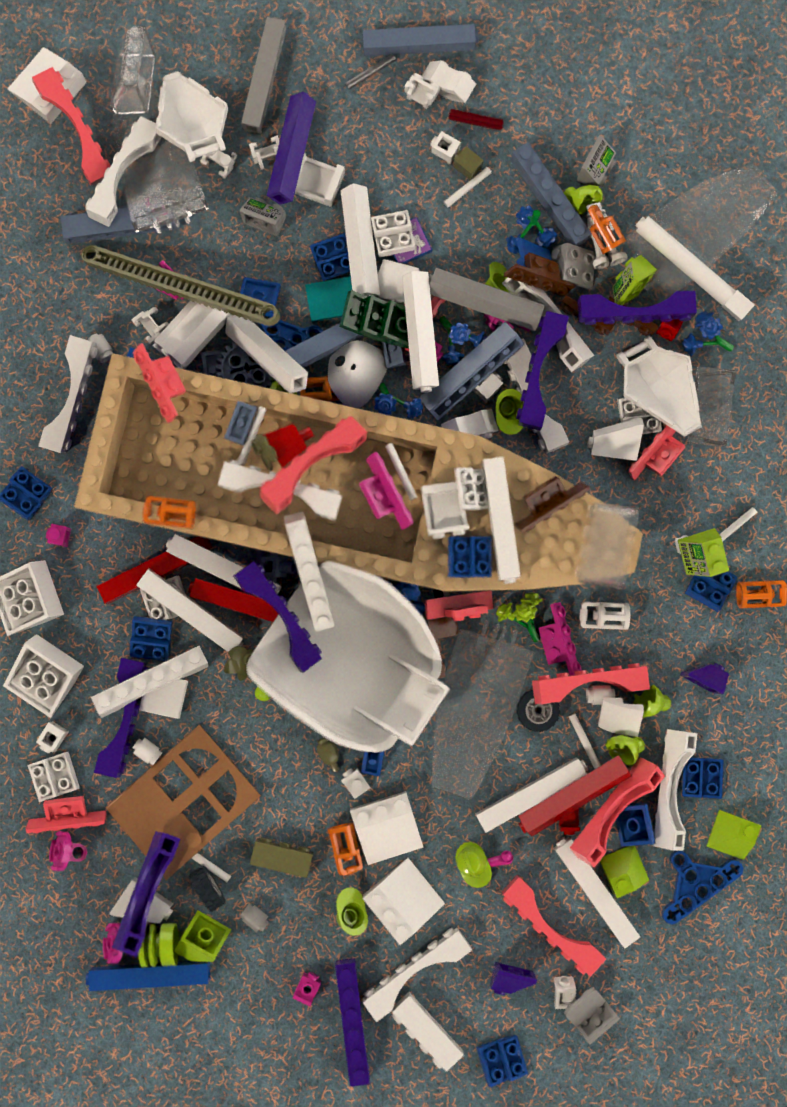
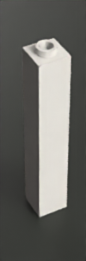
M353 183L341 190L352 290L367 297L370 295L377 297L380 295L368 191L367 187Z
M411 271L402 276L412 386L413 390H420V392L426 393L431 392L432 388L439 386L428 272Z
M236 315L227 317L225 333L288 393L306 389L308 372L249 319L239 318Z
M504 458L483 459L482 468L484 471L498 581L504 580V584L515 583L516 579L521 576Z
M176 534L168 539L166 552L241 588L233 575L243 569V567ZM274 583L275 586H276V588H277V589H275L274 591H275V592L277 593V595H278V593H279V591H280V589H281V586L278 585V584H276V583Z
M150 568L136 584V586L227 652L234 647L243 645L242 635Z
M574 758L478 811L475 815L486 833L587 775L588 767L583 760L580 761L578 758Z
M570 837L559 839L555 843L554 850L624 949L640 938L639 934L592 867L577 858L570 849L573 840Z

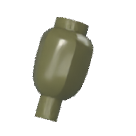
M326 737L317 741V752L323 763L330 765L333 772L340 769L337 763L339 752L335 742Z

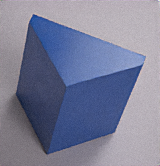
M638 802L627 806L616 819L621 846L655 844L647 804Z

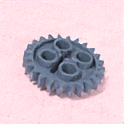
M234 342L231 343V348L225 347L226 353L220 352L222 358H217V363L220 365H217L215 370L220 372L216 374V377L233 381L235 378H242L246 384L270 388L271 382L275 381L264 369H255L260 365L252 363L249 360L250 356ZM233 359L238 360L240 365L233 366L230 361ZM244 367H246L247 370H250V372L246 373V371L243 370ZM259 374L263 380L256 381L253 375Z

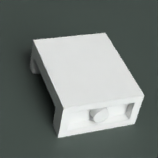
M304 153L295 194L332 207L345 175V167L338 164L337 167L308 158L306 153Z
M457 481L421 487L428 536H433V539L444 538L445 534L453 533V536L464 535L465 531L469 530V525L467 524L466 511L460 509Z

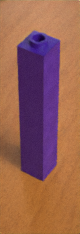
M304 91L290 96L267 191V196L279 205L292 202L294 199L316 101Z

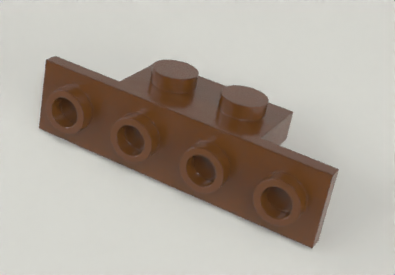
M530 252L524 256L525 267L515 264L504 273L505 277L560 296L566 295L575 288V284L560 279L558 262Z
M553 477L523 496L531 514L515 523L516 528L523 533L532 530L536 524L548 520L553 513L565 509L575 499L584 497L586 492L591 490L590 487L581 481L566 491L559 477Z

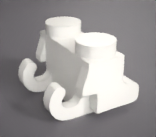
M414 73L405 84L407 99H413L427 109L435 101L440 86L434 82L428 84L423 81L424 78L421 75Z
M278 135L271 137V141L276 142L274 145L254 150L257 147V143L249 144L254 163L257 164L259 162L261 170H264L263 160L276 157L280 142Z
M218 150L203 155L200 163L207 166L209 163L207 161L208 158L212 159L225 169L224 172L220 170L218 174L226 179L233 169L237 154L232 152V157Z
M156 307L146 312L142 311L132 319L136 327L140 325L138 322L140 321L151 335V337L147 336L145 338L150 345L154 343V340L161 334L162 330L169 325L168 322H164L158 326L152 319L151 315L158 313Z

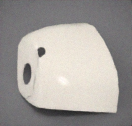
M356 340L344 345L330 357L328 364L329 385L344 406L359 409L371 399L387 371L384 352L367 342ZM339 356L345 357V362L342 366L335 365V360ZM353 364L356 365L355 370H351Z

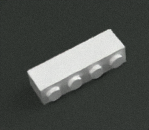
M410 992L394 1005L392 1010L393 1019L399 1025L402 1023L407 1028L405 1031L412 1039L416 1038L420 1042L419 1047L425 1054H431L434 1058L432 1061L439 1069L443 1068L447 1072L464 1056L462 1048Z

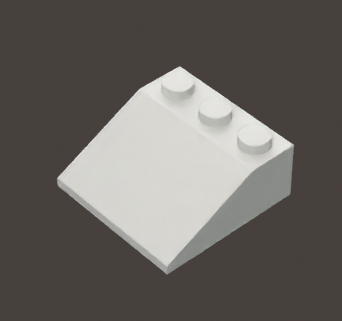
M43 47L9 86L8 90L51 124L62 111L52 103L41 98L32 82V77L53 67L55 72L59 71L64 80L62 85L65 90L69 89L73 98L87 82L83 74L68 61Z
M45 560L29 562L0 576V616L7 636L64 615Z
M36 634L24 643L3 686L51 718L77 681L84 666Z
M406 791L350 809L368 865L423 848Z
M409 858L405 859L363 894V900L399 945L416 933L445 904Z

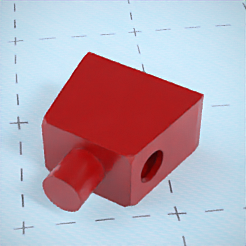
M295 424L263 434L268 440V445L275 450L277 461L281 468H287L296 456L303 455L308 448L305 442L315 437L309 426L298 431Z

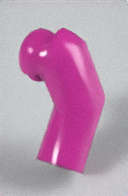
M506 850L501 855L487 858L492 868L511 864L513 856L510 851Z

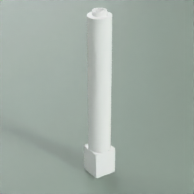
M649 216L646 219L642 217L635 225L638 228L636 232L717 300L722 305L721 307L736 320H742L754 307V304L738 290H734Z

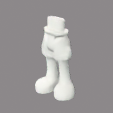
M595 203L586 206L588 212L590 206L598 205L603 216L607 217L605 209H602L601 203ZM588 212L586 218L588 229H590L595 223ZM610 223L609 226H610V228H611V230H612V232H613V231H614V228H613L612 224ZM596 231L597 234L599 235L600 239H601L602 236H601L600 232H599V231ZM591 235L590 238L593 239L596 251V259L593 261L594 269H603L608 267L609 264L610 266L618 265L628 259L625 252H618L616 247L608 251V259L601 252L593 235Z

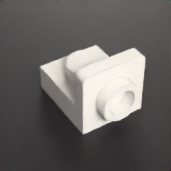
M351 768L342 774L344 778L341 781L354 799L371 788L358 768L355 770Z
M572 976L554 977L555 1009H567L576 999L574 978Z

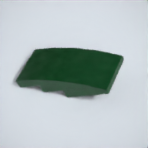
M353 290L348 291L339 327L377 341L409 349L404 305L392 300L387 302L373 295L367 297Z

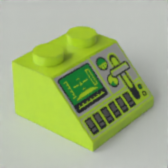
M642 255L630 258L625 264V270L616 276L615 279L617 281L612 287L616 304L623 306L638 297L656 273L657 269Z
M715 528L677 540L687 575L712 577L729 571L722 537Z

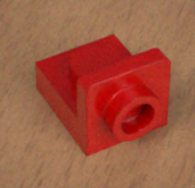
M672 319L669 322H661L656 334L672 342L684 321Z
M579 809L559 820V830L564 832V835H575V831H580Z

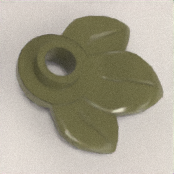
M259 434V436H256L251 441L252 448L256 455L261 454L264 464L269 471H272V461H277L276 452L273 447L268 445L265 435Z
M242 646L230 649L228 654L231 658L225 663L224 672L227 674L237 673L239 681L248 677V658H250L254 649L246 650Z

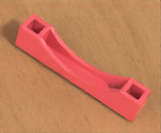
M53 67L33 76L32 82L41 98L59 108L75 126L82 146L81 170L90 186L103 180L105 170L111 167V165L100 154L103 151L98 142L94 143L91 137L93 133L89 125H84L81 119L83 117L81 110L78 106L74 107L71 101L73 96L69 89L65 90L62 82L64 80L59 71L55 72Z
M351 415L346 420H340L335 429L324 433L319 442L316 444L312 443L303 455L296 456L287 468L280 469L275 478L264 482L260 488V498L278 514L292 502L296 485L310 466L330 455L352 453L366 441L367 431Z
M639 663L628 664V668L622 669V665L611 666L610 671H604V668L592 669L593 673H586V670L574 671L575 675L568 676V672L556 674L557 678H550V675L538 676L539 680L532 681L535 704L561 702L573 689L592 681L611 684L624 692L649 690L647 666L640 667Z
M641 757L629 771L631 777L617 786L570 846V849L577 858L595 868L606 853L608 835L617 817L632 802L653 792L665 776L657 765Z
M518 875L502 891V894L505 896L503 900L510 907L513 905L519 909L517 913L525 921L529 919L533 922L532 927L539 934L543 932L547 936L546 940L554 948L558 946L562 950L561 955L568 961L572 959L577 964L575 968L581 974L587 973L591 977L606 960L604 955L590 942L567 938L551 928L538 911L533 889Z

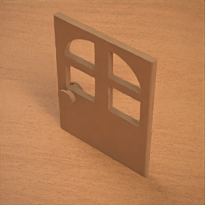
M199 724L105 808L145 856L148 853L155 831L180 838L175 856L163 875L164 879L168 880L260 798L261 795ZM189 749H203L214 754L219 761L199 778L181 757V753ZM172 761L179 766L193 783L174 801L154 779ZM228 771L233 776L237 792L235 803L229 812L209 789ZM201 795L208 800L222 817L203 835L183 813Z

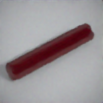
M451 109L449 113V120L499 131L503 128L504 121L502 119Z

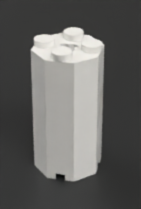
M190 300L154 340L155 343L152 346L164 356H169L173 365L177 368L185 369L226 324L227 317L233 315Z

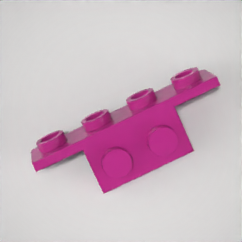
M374 452L366 459L374 476L360 482L359 485L376 518L380 519L394 513L401 529L404 530L414 523L412 515L407 510L401 494L397 491L392 476L386 470L383 459L379 456L378 452Z
M561 602L550 604L555 623L538 628L548 665L566 661L569 675L572 676L575 675L574 671H581V665L575 655L576 647L570 637L571 629L566 623V611Z

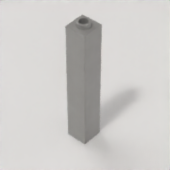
M278 17L266 18L241 122L243 130L259 134L262 132L286 33L285 21Z
M439 268L435 269L433 275L429 274L430 295L536 331L544 309L543 304Z

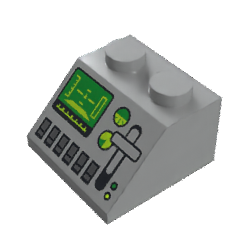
M598 136L576 180L583 185L603 187L607 179L605 173L607 170L611 171L616 162L613 159L616 152L602 136Z
M250 197L240 209L243 224L277 237L279 236L286 219V212L283 210V207L277 204L272 206L258 197L255 199Z

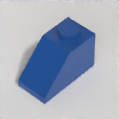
M364 751L361 773L380 776L384 751Z

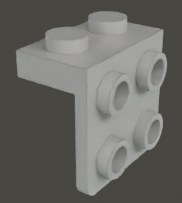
M570 243L553 247L551 257L552 261L559 263L560 279L586 289L592 288L595 252Z
M594 987L586 990L577 1001L571 1003L564 1011L565 1016L577 1027L590 1045L620 1020L615 1011Z

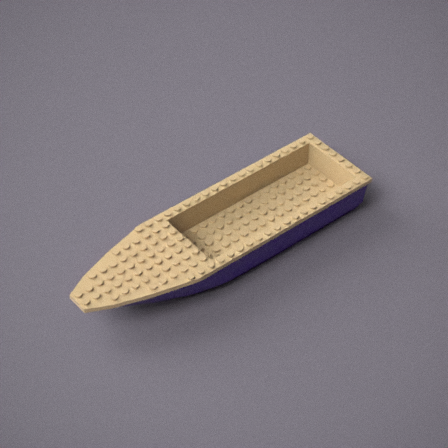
M112 353L74 508L146 524L143 521L142 513L148 496L196 501V517L193 529L154 524L148 525L294 557L284 516L303 511L317 563L335 562L374 576L441 591L530 590L590 584L635 572L643 533L610 506L587 492L584 497L569 503L565 509L553 513L548 520L536 524L532 530L523 533L516 528L515 523L531 514L523 496L555 476L559 477L566 491L575 485L481 436L180 368L175 369L186 392L183 395L171 398L178 415L172 422L167 423L160 412L157 401L152 396L148 382L143 378V372L139 364L135 362L134 358ZM238 401L257 408L260 406L267 409L256 436L290 424H295L298 431L309 426L315 437L305 442L307 447H309L312 443L316 444L319 442L324 433L327 431L331 432L336 428L340 420H346L350 415L367 431L366 441L352 453H339L323 458L310 466L300 478V484L308 486V483L319 485V489L327 491L328 488L339 491L342 501L336 521L316 516L311 507L295 494H293L292 502L276 514L260 498L261 487L251 488L240 493L219 487L218 482L224 462L238 461L243 449L242 445L224 439ZM390 443L393 444L418 497L410 501L385 448ZM251 448L246 463L242 466L246 468L255 466L261 468V472L269 474L270 471L264 464L261 454L256 455L253 448ZM374 452H378L379 456L383 459L386 470L392 476L397 491L401 494L407 510L412 515L414 523L404 530L401 529L394 513L377 519L359 485L360 482L374 476L366 461ZM503 457L521 577L517 578L515 583L504 584V580L498 581L488 509L465 510L469 530L465 531L464 535L453 536V533L445 534L444 538L433 539V536H428L421 493L422 486L455 482L456 468L483 469V459ZM272 461V472L277 473L282 468L278 461ZM152 502L149 519L159 520L157 508L161 506V502ZM171 504V506L188 507V506H182V505H174V504ZM169 519V520H168V521H177V522H185V523H186V521H181V520H173V519ZM448 537H491L492 577H448Z

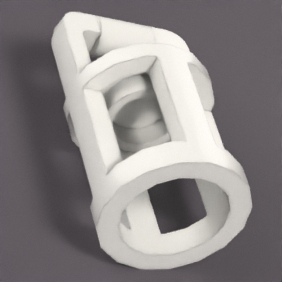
M583 602L580 609V625L582 628L628 630L630 625L629 603ZM587 606H597L596 610L593 611V620H596V624H586ZM604 607L621 608V611H606ZM606 620L621 621V625L604 623Z

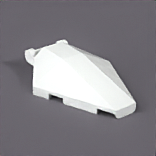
M180 72L165 75L163 77V86L160 90L159 116L156 119L155 128L157 134L185 151L189 162L218 150L220 152L226 150L222 133L228 112L227 103L219 97L214 98L209 94V90L193 79L185 78Z
M650 336L644 338L643 342L629 350L616 354L618 361L624 366V397L684 437L701 428L699 404L692 376L690 356L658 347ZM646 348L650 349L648 352L642 354L641 356L629 362L628 358L632 357L633 355L639 353L640 351Z

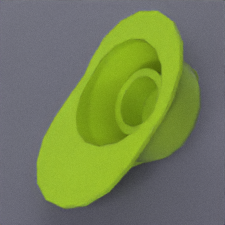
M492 262L489 266L490 277L485 285L510 293L502 283L507 278L504 276L507 269L499 262Z
M515 389L502 391L495 403L497 426L503 433L508 435L517 434L523 428V426H518L519 420L516 419L518 408L522 409L524 402L520 401L522 394Z
M466 842L459 846L455 858L462 878L471 887L481 888L486 886L491 880L492 871L482 847L473 842Z
M353 887L343 889L336 900L337 922L344 932L351 936H358L366 930L368 925V916L363 896L358 889Z

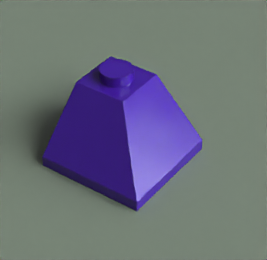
M714 663V665L707 664L683 671L680 676L713 694H724L729 673L724 671L725 668Z
M499 962L494 964L490 987L496 994H512L537 984V978L531 970Z

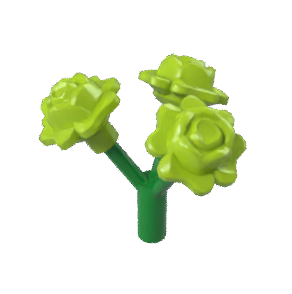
M525 593L524 598L520 599L521 604L516 605L514 612H512L511 608L512 602L507 605L502 603L496 611L498 622L507 618L511 621L514 620L527 628L533 642L540 641V637L534 627V618L537 611L535 606L543 602V599L539 598L538 593Z

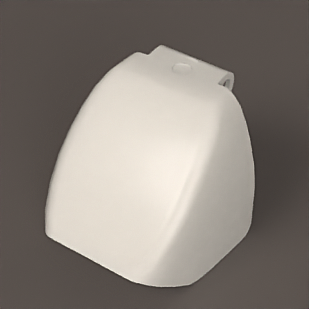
M327 561L319 564V571L335 627L315 632L302 582L288 600L286 608L290 613L293 611L299 619L298 625L301 629L305 628L311 636L309 638L310 642L313 645L316 643L320 648L322 660L304 673L299 671L289 656L288 632L283 620L278 615L247 663L248 676L291 714L339 745L366 752H382L391 748L400 739L413 746L450 690L446 685L437 680L441 674L442 659L430 629L418 611L399 592L381 578L335 562Z

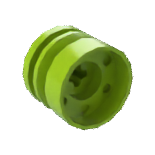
M162 923L160 933H158L156 924H151L150 930L146 924L145 937L138 953L142 968L148 967L149 961L151 967H156L158 957H160L162 966L177 965L179 954L175 953L174 950L179 943V935L176 923Z

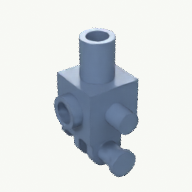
M256 551L255 564L259 563L265 571L263 575L269 576V579L276 584L277 577H287V574H294L297 570L296 563L287 562L288 558H279L278 554L272 552L270 557H264L265 551Z

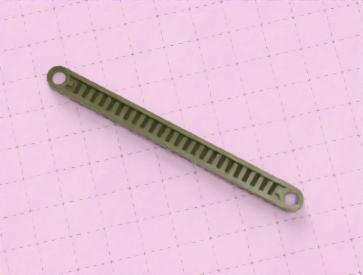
M95 245L86 246L82 250L81 257L84 262L105 273L108 272L111 275L114 274L117 277L120 276L135 283L139 282L141 285L145 284L147 287L165 291L167 294L171 293L173 296L177 295L180 298L189 299L200 305L210 306L212 309L216 308L218 311L222 310L233 316L236 315L239 318L249 319L251 322H257L266 326L275 325L280 319V313L273 304ZM96 252L93 259H88L90 253ZM268 311H273V317L266 319L265 314Z

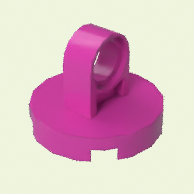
M66 831L56 832L55 835L58 837L51 842L49 861L53 862L51 866L53 871L61 872L65 870L69 861H83L87 856V849L82 844L72 843L70 833ZM79 847L82 853L76 859L73 856V850Z
M109 923L105 931H108L107 938H103V957L108 959L107 964L118 963L123 953L112 948L120 927L119 923Z

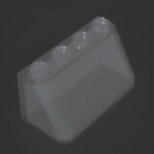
M145 26L130 28L126 32L116 55L110 105L117 114L148 113L155 52Z
M593 503V506H589L587 517L590 518L589 526L586 525L583 537H586L585 545H582L579 557H582L581 565H578L575 576L578 577L577 582L613 590H619L624 587L638 521V508L603 503Z

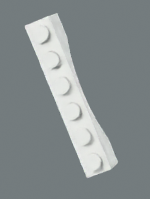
M140 116L137 122L133 123L130 135L124 138L120 152H116L111 167L105 170L104 179L101 183L97 184L95 194L86 203L85 208L89 218L108 227L110 226L118 212L116 192L122 174L137 158L154 151L161 139V136L156 132V123Z
M508 277L502 282L511 294L543 304L544 309L541 316H545L546 311L562 314L543 289L515 281ZM567 322L565 335L556 346L560 358L568 369L573 372L583 366L594 354L570 323Z
M72 335L69 336L65 351L71 373L69 396L60 414L44 427L39 447L58 453H66V450L70 449L72 442L70 439L71 433L76 429L77 421L75 419L82 408L80 401L82 395H85L87 390V377H90L92 373L91 363L92 359L97 355V343Z
M524 338L521 339L524 345L503 363L508 365V376L511 381H515L517 386L515 390L521 394L523 390H527L528 383L525 382L531 358V353ZM546 414L541 431L532 429L534 433L538 434L539 447L541 450H545L546 454L569 443L563 426Z
M231 460L229 463L225 461L218 485L221 488L240 493L251 488L261 487L267 480L271 481L275 478L277 473L270 471L269 474L261 472V468L255 466L246 468L242 466L243 463ZM299 480L293 494L304 500L316 516L336 521L342 501L339 491L329 488L327 491L319 489V485L308 483L307 486L300 484L301 480Z
M304 512L284 516L285 525L315 632L335 627Z
M197 646L94 695L91 699L99 716L103 718L157 688L207 668L208 662L200 646Z
M667 729L665 750L662 757V773L665 777L660 783L658 808L655 815L656 824L653 833L655 838L653 846L673 851H684L686 830L678 812L677 788L683 768L695 754L698 733Z
M453 928L448 929L443 934L444 937L441 940L432 941L427 946L428 949L425 952L416 953L411 958L412 961L409 964L405 965L404 963L395 970L396 973L390 977L388 975L379 982L381 985L375 989L372 987L363 994L365 997H363L362 1003L376 1022L393 1010L400 989L416 972L435 963L457 962L472 951L470 944L458 928L454 930Z

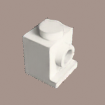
M441 131L439 136H435L430 144L432 147L431 153L444 159L451 165L454 156L460 150L461 142Z
M494 372L482 381L480 386L474 388L473 391L487 403L502 387V378Z
M53 721L48 722L36 743L40 745L39 748L47 753L56 752L69 731ZM51 735L56 736L55 742L50 740Z

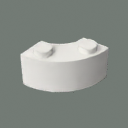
M442 60L430 61L422 75L423 81L428 84L434 82L440 86L438 94L456 102L466 103L476 85L471 79L470 74L455 70Z
M492 409L480 410L441 424L442 428L481 436L485 439L493 437L492 433L499 431Z

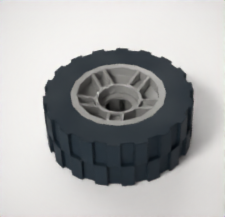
M533 689L525 692L517 703L516 713L518 719L524 727L531 731H547L559 719V703L535 704ZM536 707L542 708L541 714L535 713Z
M205 866L190 874L193 887L210 912L226 903L220 887Z

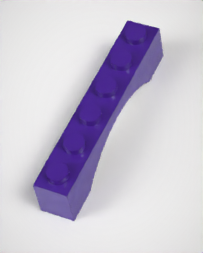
M695 290L676 291L669 298L658 304L641 308L618 305L600 294L580 295L578 299L579 323H584L585 325H593L596 322L613 324L615 321H622L627 324L633 323L634 320H641L643 323H649L653 320L669 322L672 319L689 321L697 313Z
M546 311L545 316H541L538 325L541 328L540 335L536 334L534 346H537L536 353L531 354L529 364H532L531 372L527 371L525 382L528 383L527 390L522 391L520 400L524 403L522 409L518 408L516 419L519 420L518 426L539 431L542 429L547 409L540 393V369L547 353L555 344L563 339L569 316Z
M251 562L234 574L233 577L244 592L263 599L280 615L289 636V656L299 671L304 673L322 660L320 656L322 651L316 643L313 645L310 642L309 638L311 636L305 628L301 629L298 625L299 619L293 611L290 613L286 608L288 603L282 595L278 596L274 591L277 588L271 579L267 581L263 575L265 573L263 567L259 563Z
M121 658L117 673L119 683L149 670L146 667L147 663ZM138 699L124 706L120 728L110 744L98 754L94 773L114 778L124 774L126 769L125 755L129 754L131 744L128 743L129 738L133 736L135 731V724H133L134 716L137 717L139 714L140 705H137Z
M155 831L112 948L136 957L138 956L145 937L147 918L154 895L166 869L175 856L180 838Z
M355 958L336 960L335 969L350 1087L369 1085L370 1074L361 1014Z

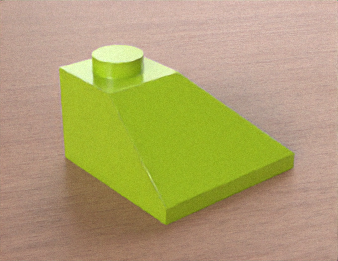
M719 810L706 846L744 860L756 843L761 825Z
M626 846L603 856L600 860L611 891L616 898L636 891L649 881L636 846Z
M197 910L174 952L189 961L214 962L232 929Z

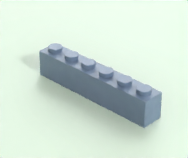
M527 142L513 151L510 161L565 240L578 247L589 241L592 233L530 144Z
M162 200L155 204L146 202L142 203L141 206H122V208L117 209L118 212L109 227L89 218L87 211L82 214L67 213L66 216H60L63 239L67 244L179 229L176 206L174 201Z
M504 322L440 378L439 386L432 388L431 392L421 395L419 397L421 402L439 420L524 345V342Z

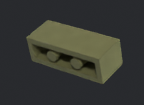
M261 837L255 841L250 865L307 878L313 852L305 846L294 848L288 842L280 841L277 844L273 843L270 838Z

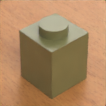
M467 146L463 151L459 150L453 158L454 168L469 180L473 179L483 167L484 160Z

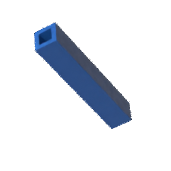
M179 961L176 966H162L161 963H157L156 967H151L149 963L148 967L143 968L140 964L92 967L86 973V985H89V991L209 984L211 980L210 962Z

